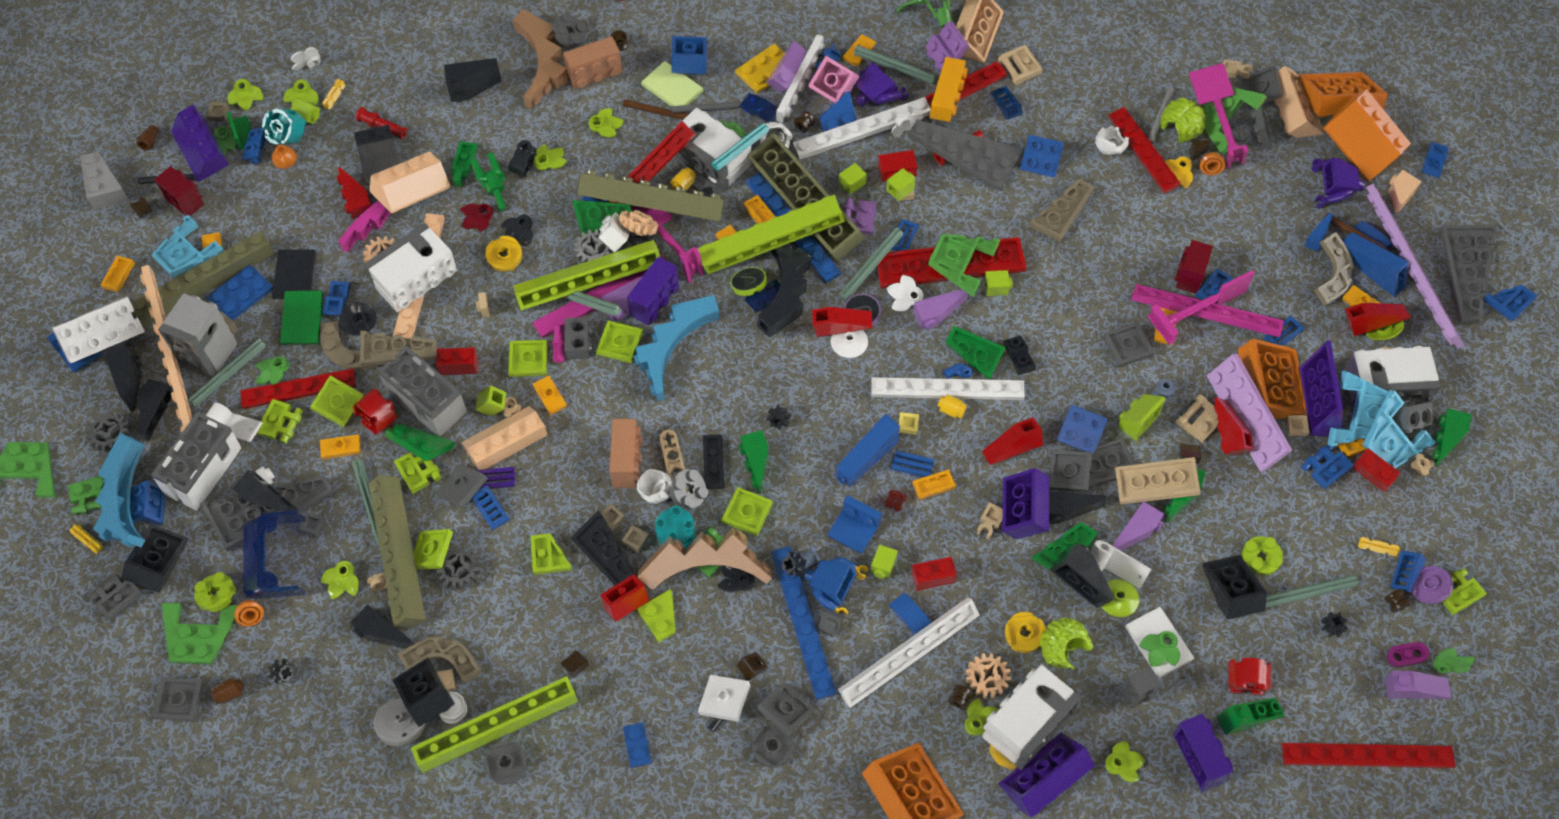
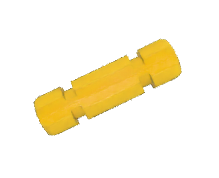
M337 79L333 84L335 86H332L326 96L327 98L323 100L322 105L325 109L332 108L333 102L337 100L341 93L340 90L344 89L345 83L343 80Z
M78 524L70 528L72 535L94 553H99L103 549V545Z
M1363 536L1360 537L1358 547L1362 549L1369 548L1370 551L1382 554L1388 553L1390 556H1397L1399 553V546L1395 544L1389 545L1387 542L1375 539L1371 541Z

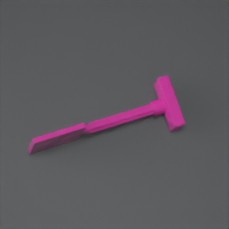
M1224 63L1189 72L1198 104L1214 103L1228 144V153L1225 160L1226 168H1231V164L1239 161L1240 165H1244L1248 154L1247 146H1238L1235 142L1221 99L1234 96Z
M640 206L631 208L633 212L637 210L650 215L651 219L657 222L659 225L657 233L680 257L685 279L689 283L692 282L691 276L697 272L701 276L704 275L699 250L693 247L685 252L662 226V224L672 219L669 212Z
M1252 270L1222 285L1218 294L1210 296L1175 314L1166 316L1159 305L1156 304L1150 308L1152 313L1148 314L1147 317L1168 345L1175 342L1179 332L1174 327L1178 321L1214 303L1221 305L1245 293L1255 273Z

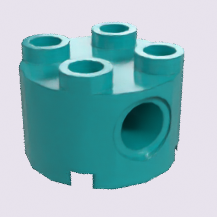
M274 109L267 112L264 116L262 130H265L266 134L264 136L270 143L276 145L297 144L303 136L306 121L295 110Z
M673 506L662 511L655 520L656 537L660 546L671 537L674 540L678 539L684 545V549H686L695 539L694 519L689 512L679 506Z

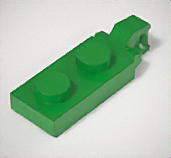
M459 142L451 167V175L454 177L455 187H462L464 178H468V175H470L472 169L471 160L475 159L478 150L477 143Z

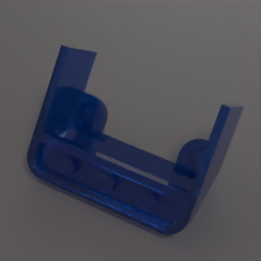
M299 511L264 513L245 524L243 529V591L248 598L255 600L306 595V591L298 585L279 587L277 576L271 572H266V533L275 531L278 524L305 522V517Z

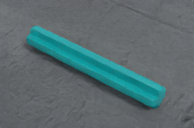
M765 123L760 124L712 161V167L716 171L720 170L768 133L769 127Z

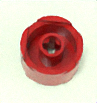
M375 388L352 406L356 417L360 415L363 419L361 421L362 425L373 434H380L398 418L393 410L395 409L394 403L389 399L385 400Z
M1241 658V662L1236 663L1235 659L1229 660L1228 688H1230V693L1243 694V691H1251L1253 696H1263L1264 692L1271 689V663L1265 664V660L1257 658Z

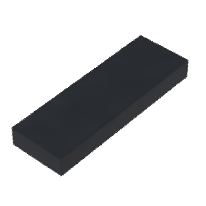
M722 434L703 435L704 482L708 490L724 489Z

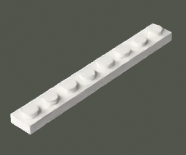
M923 97L793 142V146L799 159L806 158L891 129L895 126L894 121L900 113H920L923 117L930 115L931 109L926 98Z
M872 377L871 397L941 398V396L945 397L946 394H949L958 399L1024 400V380Z
M967 597L840 687L838 690L846 705L851 708L980 616L973 600Z

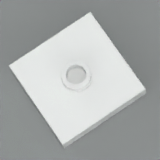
M710 675L698 709L699 715L738 722L750 687L749 681Z

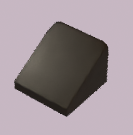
M1210 140L1192 141L1189 150L1191 161L1208 151Z
M1180 444L1179 459L1195 457L1196 464H1199L1201 460L1200 446Z
M576 650L562 661L561 665L575 678L589 666V662Z
M757 652L741 658L737 664L738 669L748 681L768 668Z

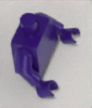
M872 62L870 66L859 72L858 76L860 77L857 80L856 87L861 94L855 101L861 107L869 100L875 106H878L879 104L898 99L905 101L909 98L910 93L904 94L906 92L905 87L898 91L899 89L895 82L880 70L881 66L877 67L876 63Z
M1332 157L1325 160V162H1322L1319 158L1313 160L1312 171L1320 172L1322 169L1325 195H1328V197L1323 195L1316 197L1315 202H1323L1317 204V208H1324L1328 202L1331 204L1348 199L1355 192L1362 191L1365 188V181L1359 179L1358 169L1343 159Z

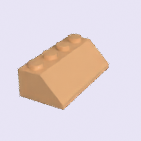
M966 0L956 25L970 45L962 57L985 63L1004 13L994 0Z
M1284 66L1278 70L1283 96L1275 99L1274 102L1280 109L1279 116L1286 125L1284 126L1286 133L1295 138L1324 134L1318 116L1309 106L1299 75Z
M430 151L371 175L370 192L391 213L445 191L450 187L441 161Z
M528 406L461 443L478 470H485L546 437L547 432L536 411Z

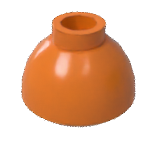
M278 145L272 153L273 164L281 169L291 167L297 160L296 152L289 146Z
M1216 152L1205 154L1200 161V169L1206 175H1218L1224 170L1226 165L1223 156Z
M244 600L235 609V620L241 626H254L262 620L264 610L258 602Z

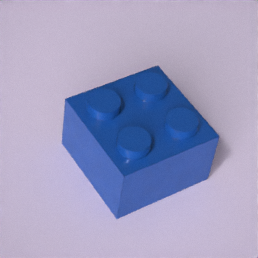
M672 36V73L706 74L707 37Z

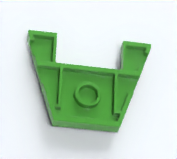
M1232 87L1234 96L1221 99L1229 122L1243 102L1258 110L1267 96L1262 93ZM1210 102L1199 105L1204 109L1206 116L1205 131L1219 152L1225 155L1228 151V144L1225 135L1221 133L1223 129L1214 103Z
M942 234L928 265L974 297L981 280L965 275L964 272L975 250L994 256L1000 239L993 238L992 241L984 240V237L970 239L962 235Z
M8 442L0 455V483L2 478L39 479L36 496L38 498H55L49 444L45 442Z
M162 603L170 663L212 665L224 643V639L234 625V613L238 605H228L221 610L218 625L178 624L182 605L180 603Z

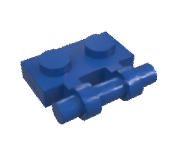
M1330 445L1322 446L1318 449V453L1314 456H1309L1305 459V463L1301 465L1304 471L1310 468L1315 470L1312 472L1311 477L1324 490L1354 466L1341 451L1334 455L1331 452L1334 450V446ZM1321 459L1327 460L1323 465L1319 461Z

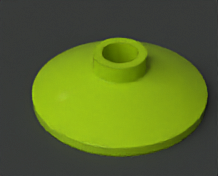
M1400 321L1366 332L1365 334L1369 339L1377 341L1391 339L1402 332L1404 322Z
M1124 580L1108 581L1107 583L1115 598L1101 606L1104 611L1115 617H1126L1134 613L1139 605V595L1135 587ZM1116 594H1122L1123 598H1118Z

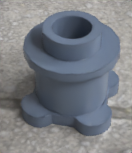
M1169 379L1159 380L1156 390L1152 392V395L1163 396L1166 398L1164 403H1168L1169 398L1175 395L1174 382Z
M813 545L809 546L810 550L801 553V556L807 560L805 571L814 565L818 567L821 562Z

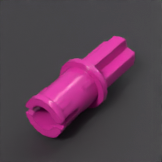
M559 325L554 327V341L552 342L553 361L556 363L564 362L565 327L561 326L560 329Z

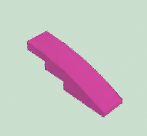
M379 200L353 222L338 242L341 249L349 252L357 239L362 241L366 239L372 228L380 230L391 212Z

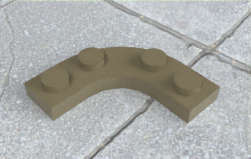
M1337 232L1319 242L1333 266L1331 278L1314 290L1324 306L1341 296L1352 282L1353 261L1347 247Z
M339 321L320 323L322 349L326 357L338 365V367L344 369L354 368V370L379 367V365L362 367L360 364V351L349 350L342 345Z
M441 637L426 638L398 653L406 670L428 657L430 661L443 659L449 662L455 668L464 684L482 674L468 649L453 639Z

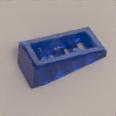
M1007 86L991 91L992 97L1006 120L1022 115V105Z

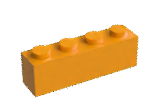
M945 57L931 104L930 118L950 122L952 115H956L958 105L955 104L960 101L961 93L959 91H963L964 80L962 79H966L968 68H965V60Z

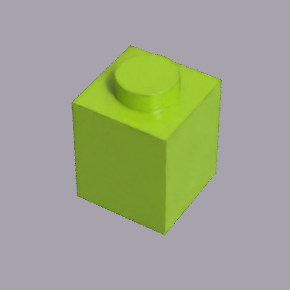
M297 98L294 99L291 107L305 121L312 124L320 116L321 108Z
M854 163L839 174L838 185L842 191L852 194L866 184L867 174Z
M904 168L887 180L886 190L898 201L915 189L914 176Z
M1008 270L988 271L985 273L986 296L1009 294V289H1012L1013 282L1012 277L1008 275Z
M490 385L478 393L475 410L488 416L497 414L505 407L506 392Z
M879 545L871 564V573L880 579L885 577L890 579L897 560L898 551Z

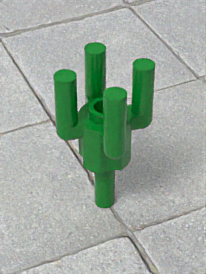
M490 152L487 154L493 170L485 173L482 167L479 166L477 159L471 160V165L478 182L486 189L489 196L494 195L499 210H506L507 208L501 195L505 189L503 183L506 179L494 153Z

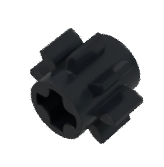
M778 404L775 409H769L768 413L770 415L767 416L766 420L770 422V427H776L780 430L782 425L788 426L791 414H788L787 407L783 408Z
M787 552L788 557L782 558L781 568L787 572V576H801L800 571L806 570L807 560L801 556V552Z
M1330 611L1327 617H1323L1321 620L1325 624L1321 630H1326L1329 633L1328 637L1336 635L1340 638L1342 632L1348 630V627L1345 626L1348 619H1344L1341 616V612L1333 614Z
M285 658L282 661L275 659V663L268 667L270 669L268 677L274 679V683L279 685L282 681L289 683L292 676H295L293 671L295 665L289 664V660Z

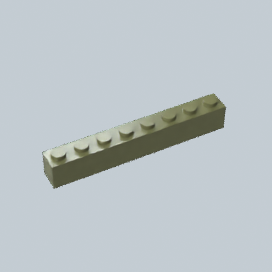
M587 170L586 173H581L577 195L719 222L722 221L725 200L721 199V195L711 194V197L703 196L704 192L693 190L692 194L687 193L685 188L679 187L671 190L668 189V185L658 184L655 187L650 186L651 182L640 180V183H634L632 178L622 177V180L615 179V175L605 173L604 177L597 176V172Z
M261 231L255 233L158 287L165 315L171 312L183 293L199 297L231 279L249 264L254 266L274 255L272 247ZM145 295L131 302L134 309L133 313L139 319L143 328L155 321L150 315L149 308L151 304L147 301Z
M380 474L368 484L393 625L415 628L426 619L400 479Z

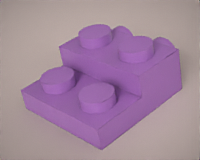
M948 21L939 34H934L925 48L927 49V56L934 59L936 62L935 67L941 71L945 57L960 59L970 45L955 24Z

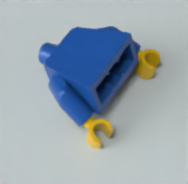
M838 557L829 561H821L816 570L807 569L805 580L810 581L814 597L824 608L848 615L847 609L838 608L837 605H842L855 576L860 580L866 578V575L860 571L868 572V567L866 565L858 567L856 563L843 557Z

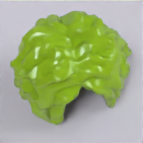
M1179 98L1176 101L1171 100L1160 118L1162 130H1165L1169 123H1176L1175 128L1179 135V143H1187L1189 140L1196 139L1198 136H1201L1205 128L1206 116L1204 109L1198 106L1192 99Z
M1061 618L1057 621L1053 620L1048 624L1047 629L1042 632L1040 637L1042 656L1047 665L1051 664L1055 668L1073 670L1075 667L1069 661V651H1075L1076 649L1092 650L1093 644L1091 638L1087 635L1088 631L1083 623L1072 618Z

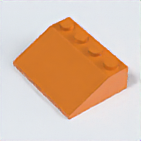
M1364 72L1299 74L1309 106L1319 117L1335 115L1353 95L1366 89L1384 110L1388 93Z
M1367 89L1353 95L1323 127L1330 138L1368 182L1399 157L1411 144Z
M1251 339L1238 348V354L1274 419L1286 418L1287 415H1307L1296 349L1257 339Z
M920 743L874 760L862 772L863 777L889 819H958L964 815Z

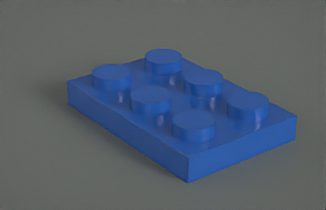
M249 264L206 297V299L216 304L219 312L224 313L231 320H235L272 291L273 286Z

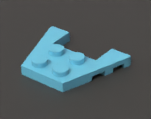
M188 215L183 218L184 223L180 227L176 226L173 230L174 234L170 239H165L152 254L154 260L172 278L225 251L216 241L200 252L192 246L184 237L197 229L198 225Z
M1343 370L1339 388L1357 391L1349 429L1331 427L1327 444L1337 446L1343 442L1349 443L1360 438L1366 439L1388 391Z
M1390 390L1363 446L1366 450L1369 448L1391 466L1397 468L1407 462L1409 457L1414 454H1420L1423 452L1422 449L1427 446L1431 447L1436 442L1425 430H1420L1410 442L1392 419L1394 414L1402 407L1404 401L1396 391Z

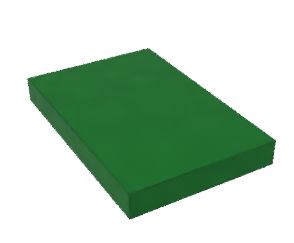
M285 291L280 338L281 345H319L323 304L322 291Z

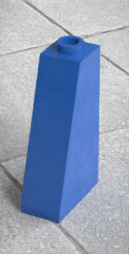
M1353 232L1342 239L1351 255L1353 265L1389 294L1395 297L1406 287L1408 261Z
M885 414L837 465V480L841 484L846 483L849 487L853 485L898 443L900 425Z

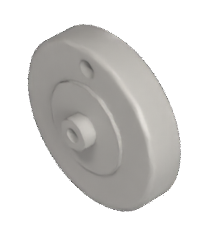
M395 698L383 704L374 717V729L378 738L391 746H404L415 741L425 727V724L418 727L401 698Z

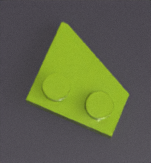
M550 533L530 536L534 575L572 571L570 562H568Z
M671 589L637 609L658 643L676 633Z

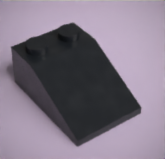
M497 58L444 65L445 81L451 102L469 100L502 82Z
M389 125L354 132L365 182L369 186L371 175L399 164L393 135Z
M125 341L102 351L119 396L130 411L133 412L136 408L142 375L140 367L143 365L139 356H136L132 346L128 347Z
M150 524L142 536L145 540L142 547L135 546L126 559L121 579L160 593L167 583L188 538Z
M1076 543L1063 551L1050 568L1055 575L1096 608L1115 598L1095 557L1082 544Z
M1240 555L1203 563V569L1218 607L1227 620L1265 611L1267 591Z
M428 657L393 679L407 711L418 727L429 723L434 717L448 711L455 705L453 698Z

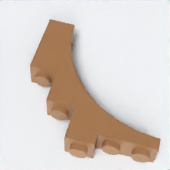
M523 9L513 19L514 29L529 41L538 56L536 77L531 87L523 96L525 106L531 109L534 105L540 103L545 93L548 94L551 91L552 86L556 89L561 85L564 86L568 81L567 68L560 65L563 58L561 47L554 44L556 42V34L552 31V25Z
M732 528L717 545L711 536H705L702 532L686 549H684V545L678 539L674 540L669 537L638 570L637 578L653 590L665 579L688 568L703 565H725L746 571L767 584L772 579V569L766 562L763 561L761 563L756 559L757 556L752 550H746L748 547L746 535L740 530L736 531Z

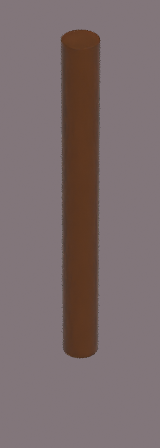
M624 100L623 102L625 107L682 120L689 115L683 112L671 113L669 109L630 100Z
M1332 217L1330 223L1349 235L1353 232L1388 251L1386 247L1336 217Z

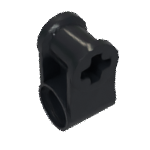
M523 140L518 143L515 153L509 162L508 170L510 172L527 177L526 174L531 170L537 155V150L529 141Z

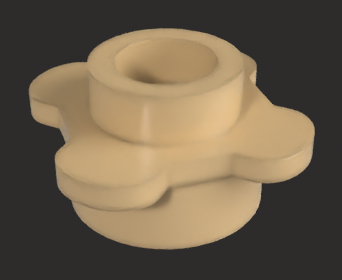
M507 397L505 399V407L502 410L505 417H510L513 413L521 410V406L517 404L515 398Z
M1417 454L1416 460L1411 463V468L1424 476L1428 475L1429 469L1434 466V461L1428 460L1423 454Z
M384 573L375 574L367 579V583L371 584L370 587L373 591L379 592L387 588Z

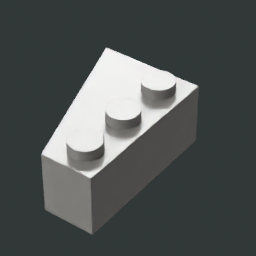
M98 152L80 156L86 198L93 209L129 201L124 190Z

